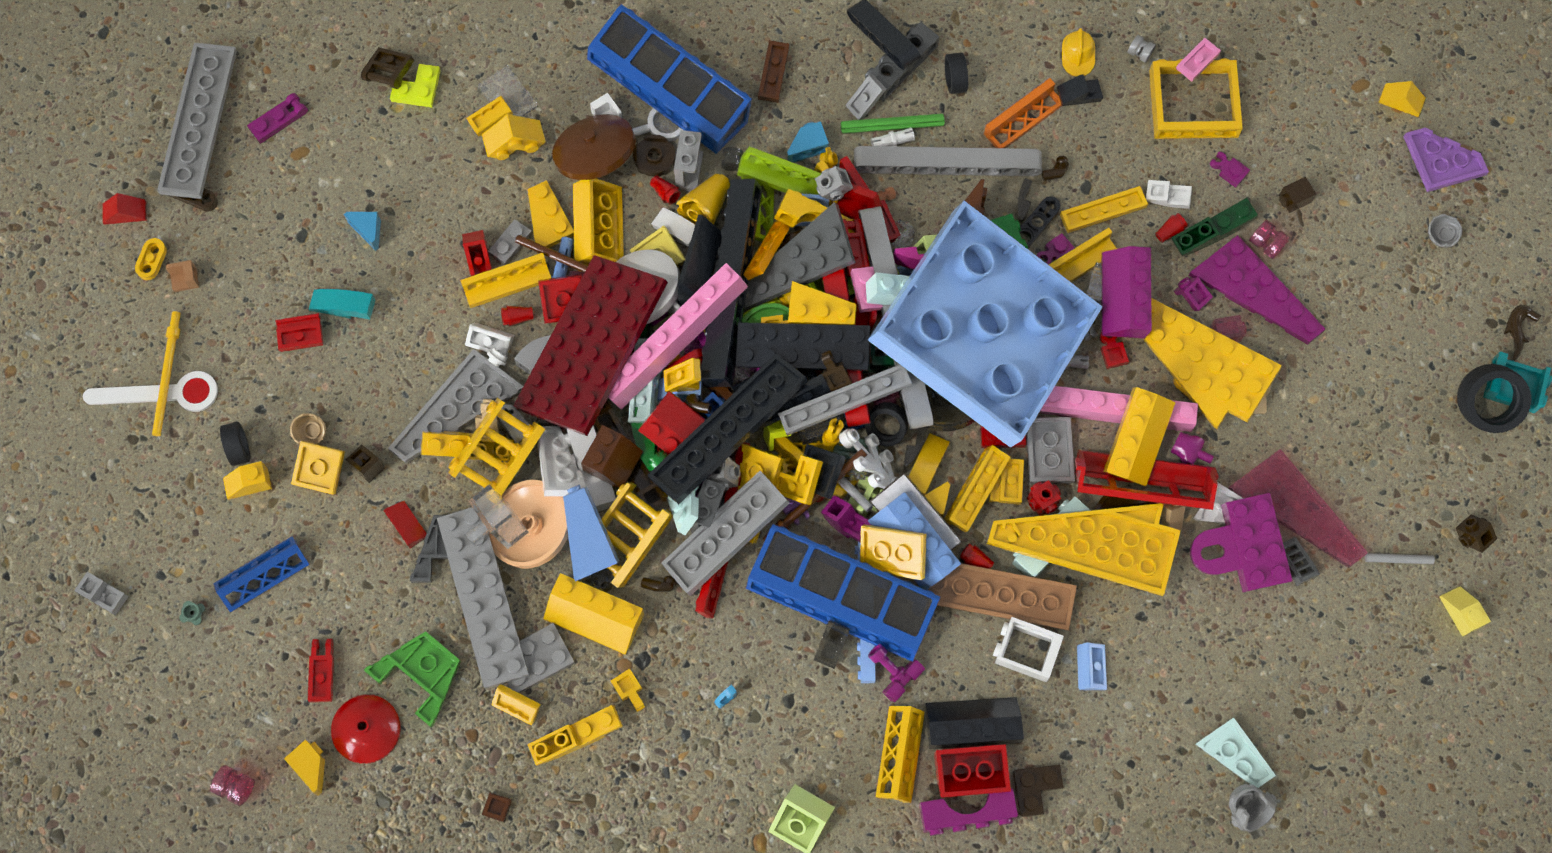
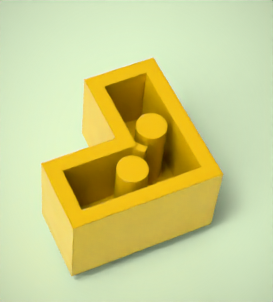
M509 114L505 115L482 134L487 157L497 158L498 160L509 158V155L516 150L526 151L527 153L536 152L539 147L546 143L540 120Z

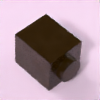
M1304 177L1284 186L1279 194V200L1281 205L1291 213L1310 204L1315 198L1316 192L1308 179Z

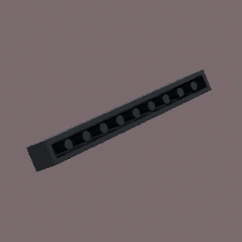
M756 179L731 180L730 188L727 190L728 203L724 209L725 221L724 226L721 228L722 240L721 246L718 248L719 259L718 266L715 267V273L727 263L748 286V280L743 274L752 260L762 187ZM747 288L705 328L706 341L705 346L702 348L703 360L700 371L701 381L707 387H732L738 323H742Z

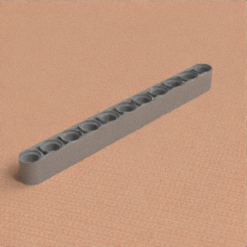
M881 207L859 210L870 266L874 268V273L898 275ZM882 305L881 311L883 316L891 305ZM893 359L895 366L900 365ZM907 370L912 386L902 389L901 394L910 429L933 425V416L925 383Z

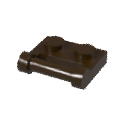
M378 47L363 68L361 79L368 82L372 80L384 83L391 88L399 89L402 79L414 63V59L411 55ZM376 69L392 73V76L374 73Z

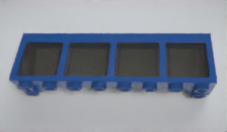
M622 4L616 9L588 46L587 60L681 129L700 132L702 135L701 143L715 154L748 123L752 99L746 92L740 91L729 80L718 75L714 69L707 67L696 56L689 54L681 45L674 43L664 33L656 30L648 21L641 19L634 11L627 9Z
M772 524L748 577L746 589L875 646L882 644L887 651L912 662L940 599V596L935 595L930 590L921 589L909 581L898 579L888 572H882L873 568L868 563L859 562L847 554L838 553L826 545L815 543L805 536H799L790 532L785 527Z

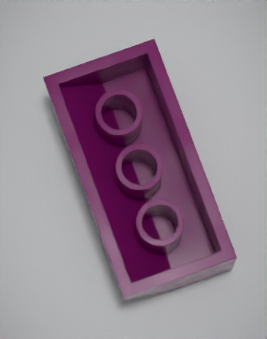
M1127 246L1102 252V336L1145 339L1152 331L1151 248Z

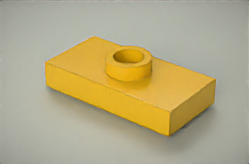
M499 96L466 119L479 137L505 115H513V112L503 97Z
M500 684L496 689L491 705L532 725L536 720L541 704Z

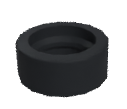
M962 52L946 54L944 64L949 93L967 92L968 69L964 54Z
M883 402L872 408L869 412L871 423L865 424L867 435L875 434L879 439V445L884 447L900 443L905 437L909 426L905 410L891 402ZM879 414L892 415L900 423L899 431L894 435L881 433L874 424L875 418Z
M236 421L222 425L220 427V437L228 462L232 466L250 462L249 444L240 422Z

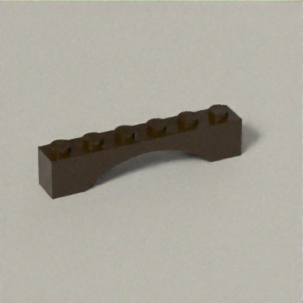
M606 400L594 423L596 430L599 432L601 426L604 425L629 439L612 407ZM640 458L628 479V483L636 485L633 490L635 495L656 511L667 509L669 507L667 498L662 490L648 478L647 475L650 472Z

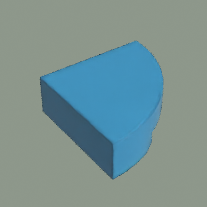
M732 684L714 701L718 708L724 707L737 696V691Z

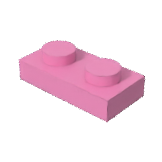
M1204 38L1177 65L1176 69L1190 81H1193L1220 54L1221 50Z
M874 268L852 269L850 274L859 312L881 310L882 305L867 303L866 282L875 274Z

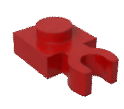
M1101 332L1099 336L1100 341L1106 346H1102L1100 350L1106 368L1111 369L1127 365L1129 360L1123 341L1116 343L1117 337L1107 338L1102 336Z

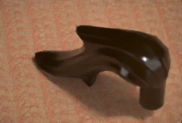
M1519 305L1514 308L1504 331V334L1510 332L1514 339L1512 361L1518 359L1524 343H1529L1522 330L1523 320L1528 317L1537 322L1541 317L1539 313L1527 305Z

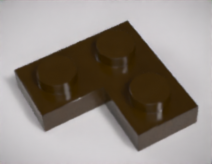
M1060 765L1013 771L1020 818L1044 815L1041 791L1064 788Z

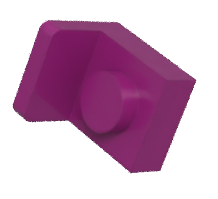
M1186 277L1182 279L1174 290L1176 295H1182L1194 311H1199L1213 298L1199 277Z

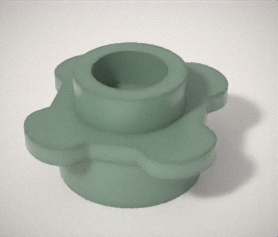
M186 601L181 609L180 621L199 625L202 622L201 615L205 611V606L201 603L197 605L191 601Z

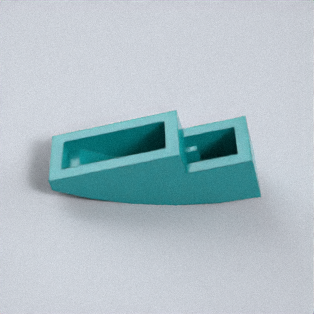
M314 289L309 311L349 319L351 317H358L370 320L376 300L373 294L340 289Z

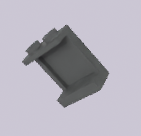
M709 479L704 480L697 497L699 498L698 519L690 528L692 534L701 525L708 528L711 527L717 510L724 505L723 494L726 489L725 485Z

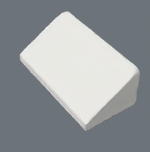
M474 322L469 326L465 345L485 352L497 348L505 355H508L515 335Z

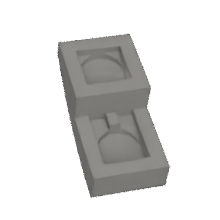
M89 572L84 575L74 590L115 616L129 597Z

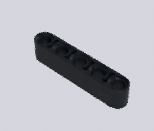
M860 0L847 9L850 20L900 69L905 70L921 58L916 46L867 0Z

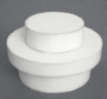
M497 348L487 352L488 360L495 366L499 367L500 365L505 366L507 364L508 356Z

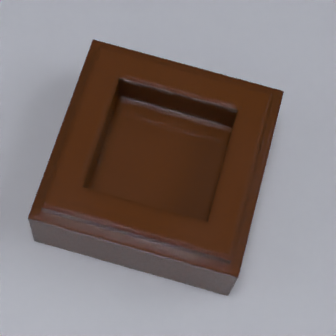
M489 792L482 815L505 823L512 799Z

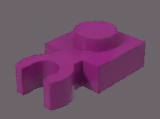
M1219 151L1216 157L1221 162H1216L1212 159L1210 166L1214 169H1220L1219 176L1236 188L1248 175L1250 169L1234 157L1231 161H1228L1226 155Z
M1061 233L1045 245L1046 251H1041L1036 256L1038 258H1045L1047 260L1045 263L1049 265L1053 259L1057 260L1075 249V247Z

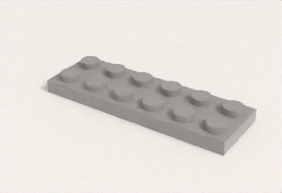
M759 471L717 510L711 527L708 528L701 525L661 564L683 590L691 596L790 502Z

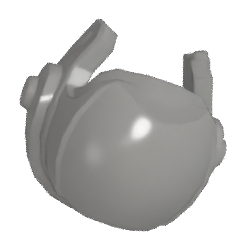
M1244 784L1237 787L1229 798V808L1232 812L1231 823L1241 831L1252 832L1258 830L1272 819L1277 807L1276 797L1273 794L1265 793L1252 784Z

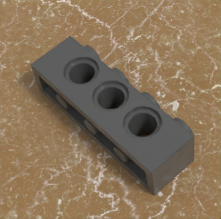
M922 22L916 27L912 26L906 33V38L918 46L917 49L921 55L919 60L905 70H902L884 54L880 58L879 64L875 68H870L865 74V79L868 75L873 74L886 88V91L879 98L881 101L884 102L938 47L939 36ZM883 73H890L891 75L884 76Z

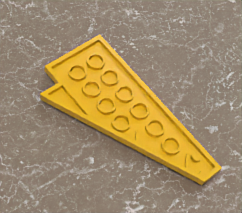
M1151 298L1152 331L1143 339L1177 380L1192 401L1198 403V408L1214 428H1219L1227 413L1248 423L1281 370L1282 365Z
M1159 503L993 521L987 544L1163 596L1181 530L1159 524L1164 505Z

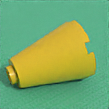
M723 174L712 175L679 199L677 205H679L677 208L678 214L693 224H696L698 214L703 215L712 224H715L726 199L727 190L730 188L729 179Z

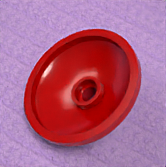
M367 694L359 695L346 701L337 710L331 725V737L337 751L346 759L359 764H370L385 758L395 748L401 732L400 718L395 708L387 700L376 695ZM361 723H366L367 725L364 730L359 729Z

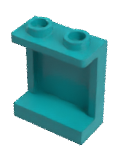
M1500 351L1492 359L1491 364L1506 366L1517 372L1526 381L1532 396L1529 412L1536 413L1541 407L1544 408L1548 396L1545 395L1546 389L1549 388L1552 382L1551 368L1545 367L1541 370L1507 359V353ZM1503 378L1487 381L1483 398L1510 406L1513 398L1512 386Z

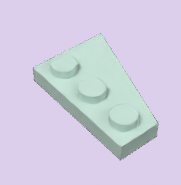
M699 486L679 505L669 496L667 498L677 531L683 535L687 534L698 519L699 498L695 497V493Z
M1234 718L1195 744L1248 784H1252L1257 788L1276 776Z

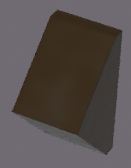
M362 444L345 459L368 483L385 469L380 459Z

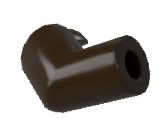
M1066 156L1057 157V162L1053 169L1042 171L1043 181L1062 178L1069 168L1068 158Z
M696 394L686 396L685 403L699 413H711V403L700 401Z
M665 576L663 582L643 577L641 588L654 592H670L675 588L676 580L670 576Z

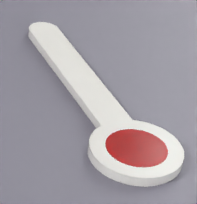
M202 371L190 372L184 375L177 384L169 385L167 401H178L188 411H203L215 402L218 395V386L209 374ZM160 385L91 388L84 392L83 400L89 405L157 402Z

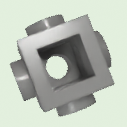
M837 166L822 171L821 175L815 178L817 183L816 189L819 195L831 201L841 199L844 196L843 194L853 189L847 171Z
M728 457L706 479L725 485V491L732 487H738L740 466Z

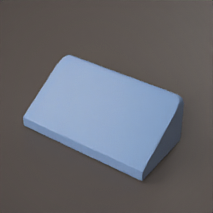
M1088 642L1077 645L1079 690H1107L1105 645Z

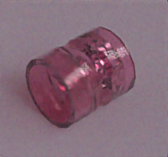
M1266 219L1254 232L1249 241L1257 248L1262 247L1263 252L1273 260L1288 243L1290 237L1283 231L1277 232L1276 226ZM1271 237L1275 239L1272 244L1268 243Z
M223 765L212 780L210 792L222 798L227 796L228 801L242 806L254 788L255 779L243 773L238 775L237 770Z

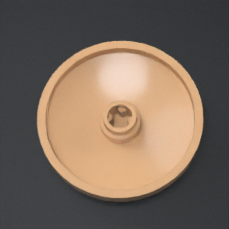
M525 480L507 488L497 504L493 503L486 523L495 555L506 564L521 569L535 568L553 559L561 551L568 539L564 496H544L543 483L540 480Z

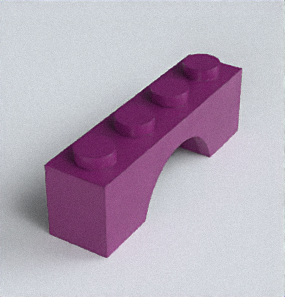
M1013 788L1011 792L988 794L984 807L972 814H961L952 810L944 799L925 801L919 804L924 833L929 832L930 836L944 834L943 830L953 829V832H962L967 830V826L976 825V829L990 827L989 823L999 822L1000 826L1012 824L1013 819L1018 817Z

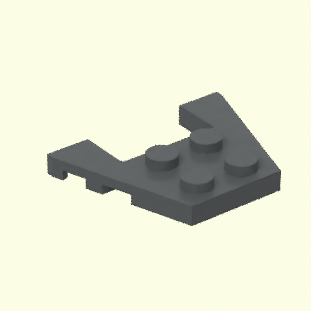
M433 515L424 539L423 548L418 555L414 572L410 576L411 583H432V561L448 559L437 521L438 517L445 515Z

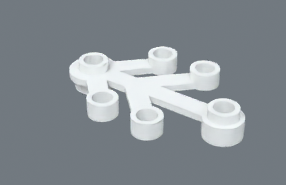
M846 429L841 432L839 439L845 448L854 446L857 451L862 448L868 454L865 458L863 456L858 457L853 461V464L859 472L867 471L874 473L868 477V482L873 488L880 487L884 489L897 478L894 476L890 464L894 460L893 455L889 450H884L878 455L876 446L879 445V439L875 434L872 433L865 437V443L869 449L868 452L858 441L860 437L855 429Z

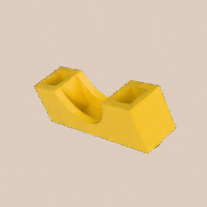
M788 189L774 219L794 228L799 223L812 222L827 207L818 201L803 196L798 191ZM841 215V216H842V219H846V221H852V220H853V219H850V218H848V217H845V216ZM853 229L848 230L849 233H854Z

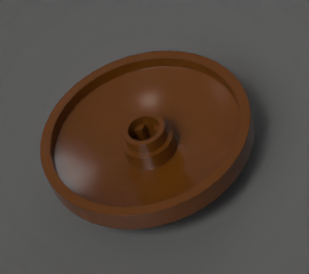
M610 114L587 117L568 127L558 137L553 146L552 158L558 171L570 179L590 180L599 178L613 172L628 160L635 148V134L628 121L622 117Z

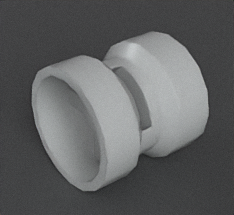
M1137 35L1127 53L1132 56H1138L1141 61L1146 63L1152 55L1156 44L1146 42L1142 36Z

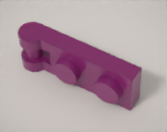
M292 93L287 96L286 100L249 123L247 127L261 144L308 112V108L305 104L300 103V98L296 93ZM294 107V110L292 112L288 111L290 108Z

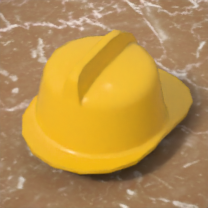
M1079 28L1078 31L1068 34L1063 39L1062 65L1065 71L1072 76L1077 77L1081 74H1084V76L1089 74L1095 64V43L1089 33Z

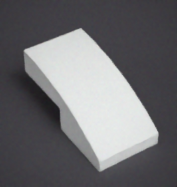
M1148 180L1147 202L1174 208L1190 209L1192 186L1170 185V181Z
M663 207L651 223L652 226L657 230L662 226L667 227L675 241L689 247L695 224Z

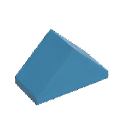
M346 212L344 216L348 224L375 251L378 250L381 219L378 213Z

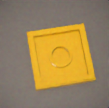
M300 441L291 484L332 495L336 494L345 451Z

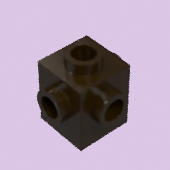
M1470 514L1456 527L1460 543L1466 548L1470 547L1481 553L1497 540L1492 524L1485 518H1479Z

